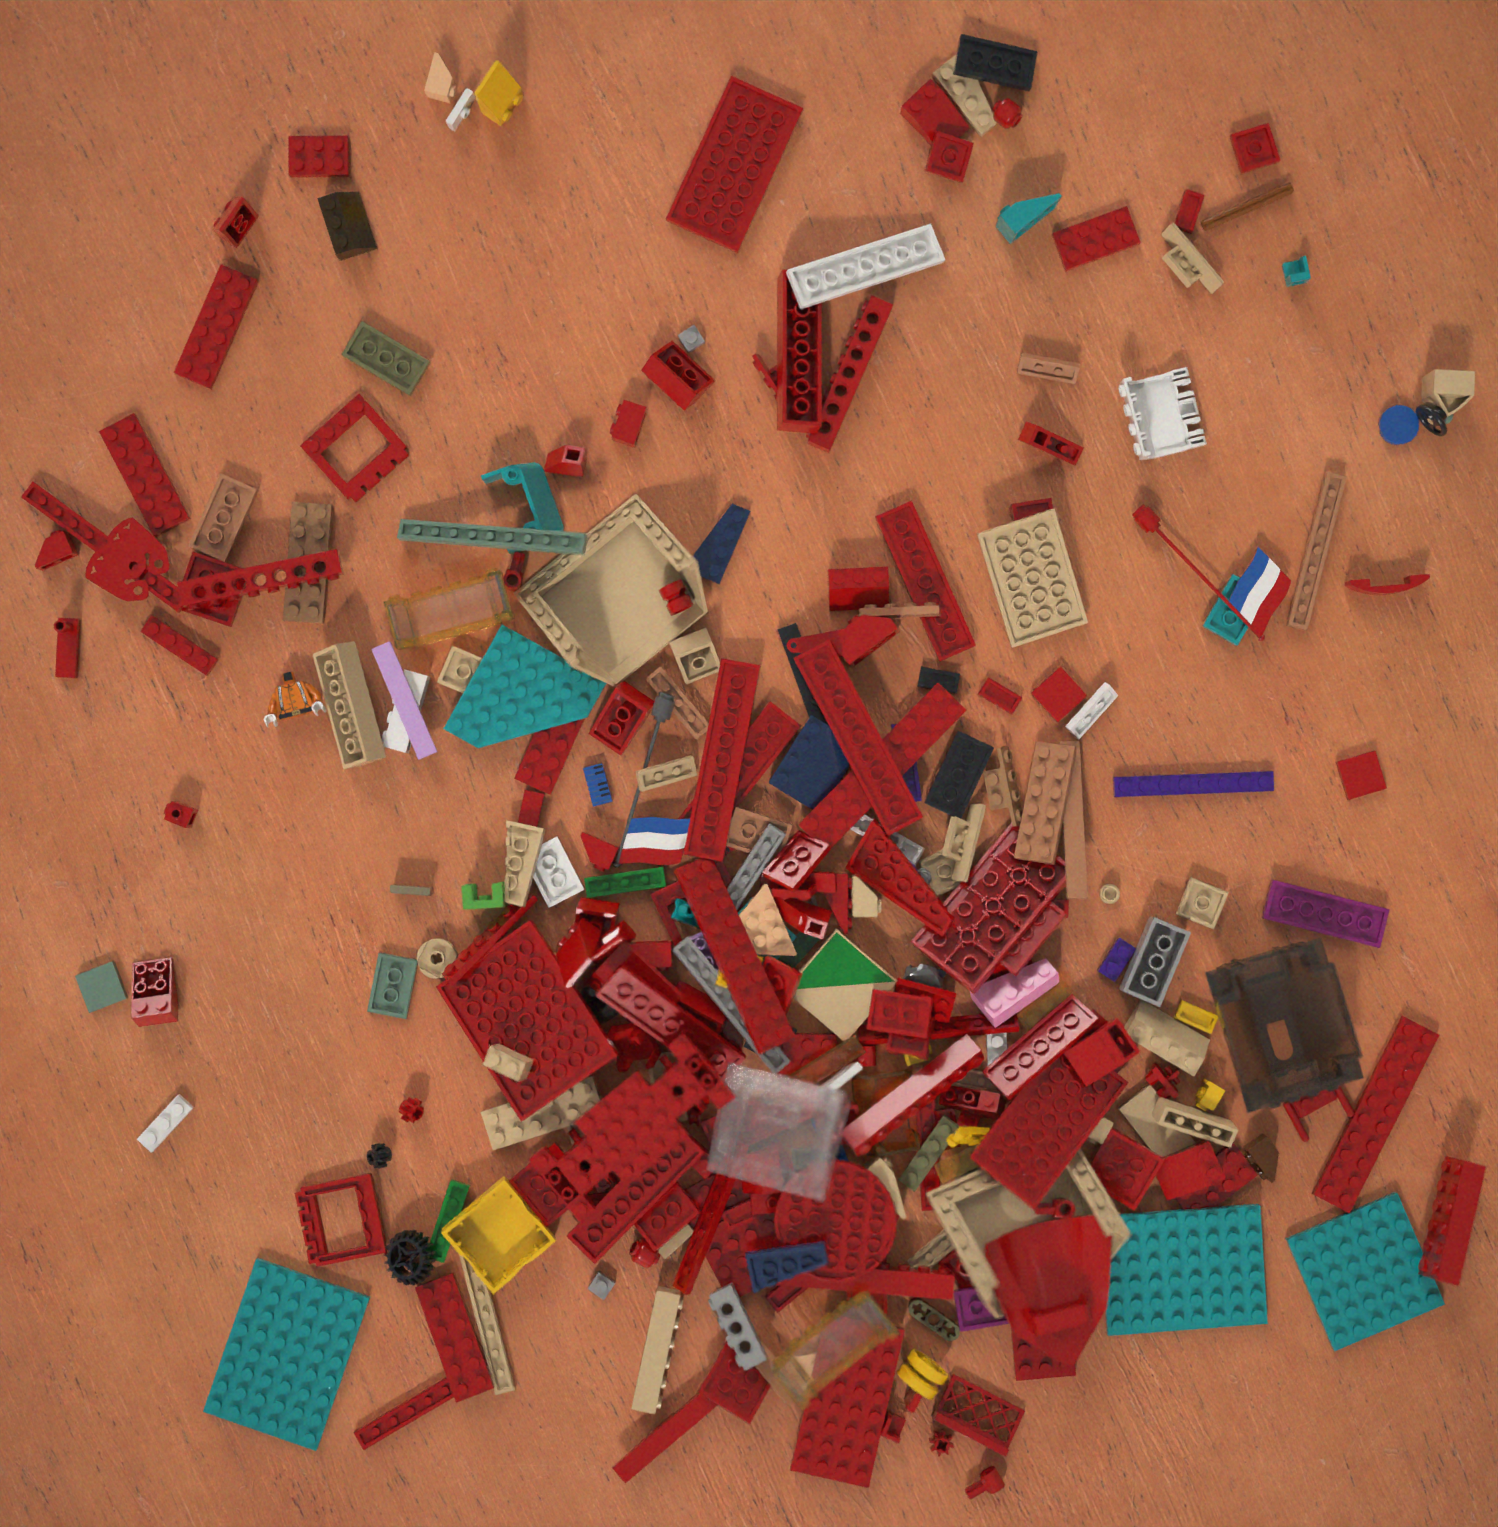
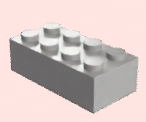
M1149 916L1119 990L1160 1007L1191 932Z

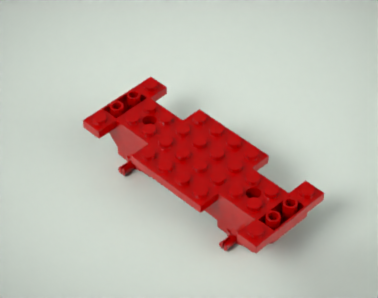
M685 1033L667 1046L679 1061L672 1063L666 1054L662 1055L658 1060L666 1069L650 1085L637 1070L575 1121V1124L584 1133V1136L580 1137L576 1130L572 1128L567 1134L575 1143L558 1160L546 1145L528 1159L579 1222H582L597 1209L585 1192L602 1178L612 1186L617 1181L610 1173L612 1170L615 1171L625 1185H628L689 1135V1132L677 1118L694 1104H696L701 1112H704L708 1108L702 1100L705 1095L711 1099L719 1110L736 1098V1095L724 1082L722 1076ZM674 1086H682L684 1089V1093H677L674 1089ZM582 1161H588L591 1164V1168H585L582 1165Z

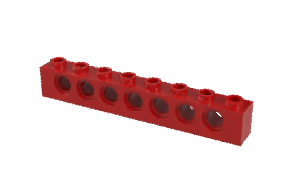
M871 295L869 301L865 300L861 309L864 312L861 319L857 318L853 327L856 332L853 337L849 336L845 347L848 348L846 355L841 354L838 361L839 371L838 373H833L829 382L832 384L830 391H825L822 401L825 402L822 407V424H828L830 430L822 432L819 429L816 434L807 433L806 437L809 438L807 444L830 453L892 311L893 304ZM873 315L878 321L873 324L869 323L867 317ZM865 333L870 339L863 342L859 339L860 334ZM857 351L862 357L859 360H855L851 357V353ZM849 369L853 371L854 376L846 378L843 372ZM837 388H843L845 389L846 394L844 396H838L835 393V390ZM829 406H836L838 412L830 414L827 408Z
M333 549L176 583L181 605L185 608L188 607V610L200 608L201 604L208 603V606L218 605L220 600L228 599V602L240 600V596L256 597L263 591L275 593L279 592L280 588L287 586L288 589L300 587L301 583L306 582L308 585L320 583V579L327 578L328 581L337 580L340 578L339 575H344L339 551ZM319 563H325L326 569L322 573L316 572V566ZM299 567L306 568V574L303 577L296 576V570ZM280 571L286 572V578L283 581H277L276 575ZM260 575L266 577V582L263 585H257L256 579ZM244 579L246 587L242 590L237 589V582ZM219 584L226 585V591L222 594H218L216 590ZM200 588L206 589V595L203 598L197 597V590Z

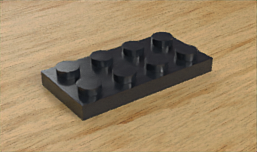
M961 34L953 75L1029 92L1032 88L1037 51Z
M957 731L924 803L961 819L994 747Z

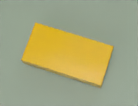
M1181 1000L1173 1018L1212 1034L1219 1016Z

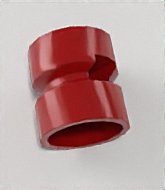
M682 579L674 581L658 590L663 601L668 602L666 607L671 616L681 613L694 605L689 594H685L686 587Z

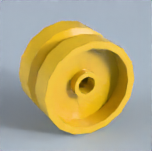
M912 1349L907 1356L910 1364L902 1363L897 1370V1375L913 1390L933 1400L938 1393L936 1384L943 1385L949 1375L929 1356L917 1349Z

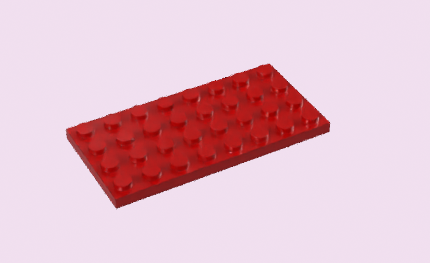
M731 76L669 210L666 221L738 253L799 121L803 108Z
M1063 1053L1016 1094L968 1158L1030 1209L1034 1210L1129 1082L1113 1070L1085 1087Z
M830 1311L825 1312L790 1471L869 1488L905 1332L904 1328Z

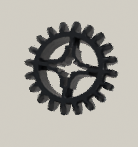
M404 1230L397 1233L394 1238H391L389 1240L390 1244L385 1247L388 1252L384 1256L388 1260L384 1264L389 1265L387 1271H392L391 1278H397V1283L403 1282L404 1285H416L424 1282L431 1275L430 1271L434 1270L435 1267L432 1263L436 1262L437 1259L433 1258V1254L437 1251H432L431 1247L434 1244L428 1243L429 1237H423V1232Z

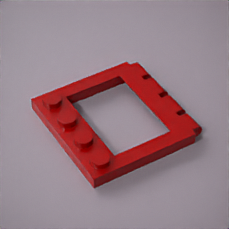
M360 394L354 397L300 445L348 500L352 498L355 502L359 501L366 494L362 489L364 486L370 491L381 481L377 474L380 473L385 478L396 468L392 463L393 460L400 464L409 456L405 451L408 447ZM366 415L391 445L346 483L321 453L360 418Z
M719 861L715 865L727 889L732 879L724 862ZM676 881L650 893L674 946L678 945L683 939L674 920L671 918L672 915L668 907L675 904L676 899H686L679 882ZM741 903V905L737 909V912H739L741 908L744 906L743 903Z
M372 1173L303 1186L300 1188L301 1191L294 1193L297 1207L304 1206V1209L298 1210L301 1227L308 1226V1229L302 1230L305 1246L312 1245V1248L306 1250L309 1264L316 1263V1267L388 1252L385 1248L387 1244ZM355 1188L366 1245L328 1253L316 1195Z

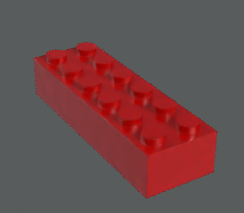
M1445 1156V1160L1441 1165V1178L1437 1183L1436 1199L1432 1204V1217L1428 1222L1427 1239L1423 1243L1424 1252L1422 1259L1419 1261L1418 1274L1444 1283L1460 1285L1487 1166Z

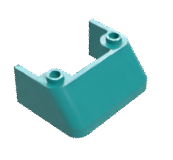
M531 462L509 465L481 475L485 484L503 479L508 485L512 486L522 483L535 519L526 523L523 527L524 529L564 532V525L543 467L539 463ZM507 549V551H508L511 555L514 554L515 552H521V551H523V550Z

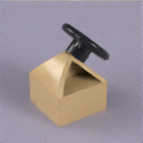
M1435 369L1422 377L1421 401L1426 405L1417 406L1416 415L1427 430L1437 436H1445L1447 434V426L1443 420L1461 409L1474 396L1475 371ZM1435 425L1439 426L1441 430L1436 429Z

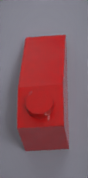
M1029 422L1025 423L1018 438L1021 442L1075 466L1084 447Z

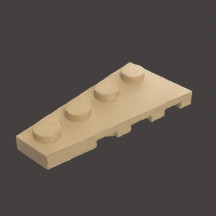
M955 55L933 72L932 77L978 135L982 137L996 126L997 122L993 119V113L978 80L953 75Z
M506 820L507 857H505L504 902L525 907L546 830Z

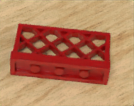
M952 1374L939 1405L934 1410L931 1418L1006 1457L1010 1450L1008 1448L1025 1411ZM955 1380L963 1384L965 1392L954 1395L952 1387ZM974 1391L980 1392L983 1401L972 1404L969 1393ZM966 1395L969 1406L959 1409L956 1398ZM953 1399L956 1410L949 1413L942 1410L945 1402ZM998 1401L1001 1410L990 1413L987 1402ZM984 1404L987 1415L977 1418L973 1407ZM971 1408L974 1419L968 1422L963 1421L960 1412ZM1011 1409L1019 1412L1016 1419L1008 1423L1005 1412ZM1002 1413L1005 1424L995 1427L992 1416ZM989 1418L992 1429L981 1430L978 1421ZM1007 1427L1009 1435L1004 1442L998 1438L996 1430Z

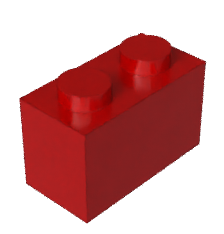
M623 400V403L617 407V422L612 423L609 434L612 435V440L635 448L647 414V407Z

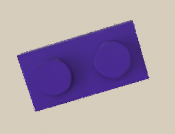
M1118 937L1097 971L1115 982L1137 948Z

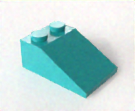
M1058 193L1016 202L1011 207L1010 205L1005 206L999 212L1000 215L997 217L996 228L1009 244H1012L1057 207L1062 197L1061 194Z

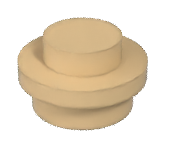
M1106 884L1100 889V898L1107 904L1115 903L1120 897L1118 887L1113 884Z

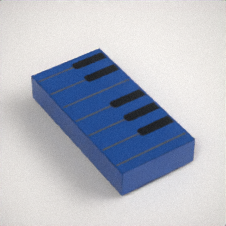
M603 763L583 768L593 807L613 802Z

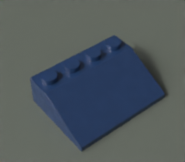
M811 715L769 783L813 810L839 784L850 765L830 727Z

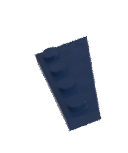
M733 503L692 556L698 563L700 577L720 585L751 511Z
M825 1241L749 1251L745 1254L754 1293L765 1287L776 1285L785 1279H791L800 1273H806L826 1265L829 1262Z

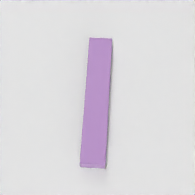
M389 641L372 648L371 650L418 760L438 752L392 643Z

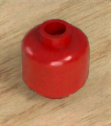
M1010 98L997 101L993 107V119L1005 129L1015 128L1023 117L1021 106Z
M644 1238L635 1240L629 1251L631 1260L644 1268H649L653 1264L656 1265L660 1259L659 1250L654 1252Z

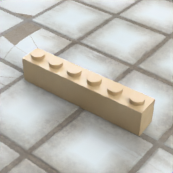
M661 1286L657 1287L632 1410L655 1414L656 1408L660 1409L663 1396H659L660 1388H665L667 1376H663L665 1368L669 1369L671 1357L668 1356V1351L673 1349L675 1342L672 1332L673 1329L678 1328L680 1317H676L677 1309H682L684 1300L683 1297H680L681 1292L679 1290Z

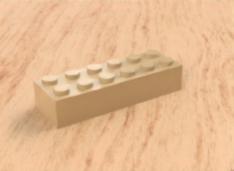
M355 641L335 644L314 653L313 658L343 769L363 766L385 758V749L382 744Z

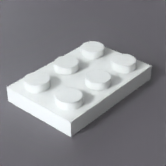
M558 836L543 843L533 878L548 908L585 889Z

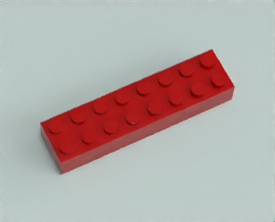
M783 269L777 278V431L816 434L822 427V303L800 309L786 274L787 269Z

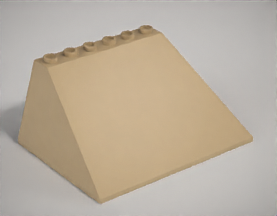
M637 494L633 495L587 533L588 540L585 555L562 553L513 593L571 667L614 687L618 686L667 646L669 642L673 641L708 612L697 561ZM682 579L686 587L685 594H689L694 605L681 613L671 616L666 607L668 602L663 601L658 590L674 581Z
M1080 1148L1040 1203L1051 1202L1052 1199L1064 1198L1075 1205V1214L1072 1217L1094 1214L1106 1237L1111 1234L1113 1235L1112 1259L1131 1234ZM980 1169L926 1193L983 1302L997 1319L1003 1316L1004 1313L992 1290L997 1287L998 1283L984 1259L985 1243L1018 1228L1060 1218H1054L1052 1215H1036L1034 1210L1030 1209L987 1172ZM1065 1203L1060 1208L1061 1213L1066 1210Z

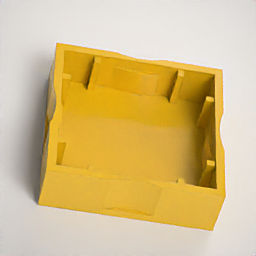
M505 1176L448 1222L441 1231L454 1249L470 1263L476 1275L493 1294L510 1281L524 1265L537 1258L556 1241L552 1231L542 1223Z

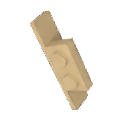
M1175 223L1170 224L1162 232L1163 238L1173 248L1162 259L1187 288L1197 280H1200L1207 290L1213 294L1224 284L1220 276Z
M970 804L966 821L958 817H951L941 855L956 861L951 877L954 881L967 882L986 805Z

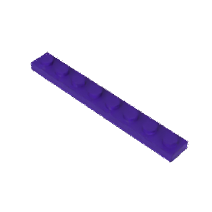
M1273 771L1113 777L1114 797L1274 791Z

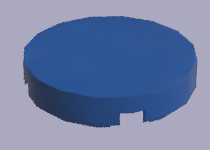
M1395 405L1388 408L1381 414L1378 421L1380 435L1386 442L1392 445H1403L1410 442L1419 431V419L1416 413L1404 405Z

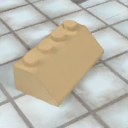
M1142 999L1139 1000L1124 1026L1133 1041L1192 1076H1195L1204 1061L1210 1039Z

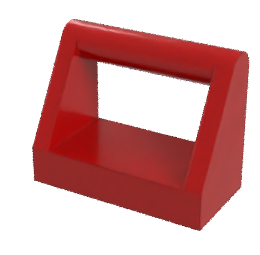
M623 920L600 936L592 961L607 958L622 942H631L636 938L637 934Z

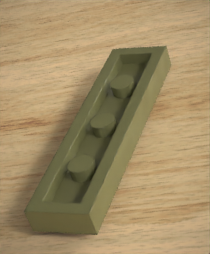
M944 1115L898 1180L915 1192L948 1146L946 1138L950 1134H955V1131L961 1126Z

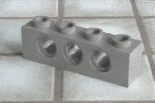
M733 1282L711 1292L708 1302L712 1310H716L719 1315L717 1321L721 1329L725 1328L728 1334L726 1340L730 1348L734 1347L737 1353L735 1359L739 1367L743 1366L744 1370H747L767 1360L768 1356ZM726 1303L731 1304L733 1312H724L722 1306ZM739 1322L742 1325V1330L735 1332L731 1324ZM748 1341L751 1344V1349L743 1350L740 1347V1343Z

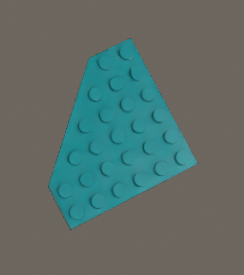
M501 625L443 729L477 748H483L588 718L607 683L571 667L564 658L510 628Z

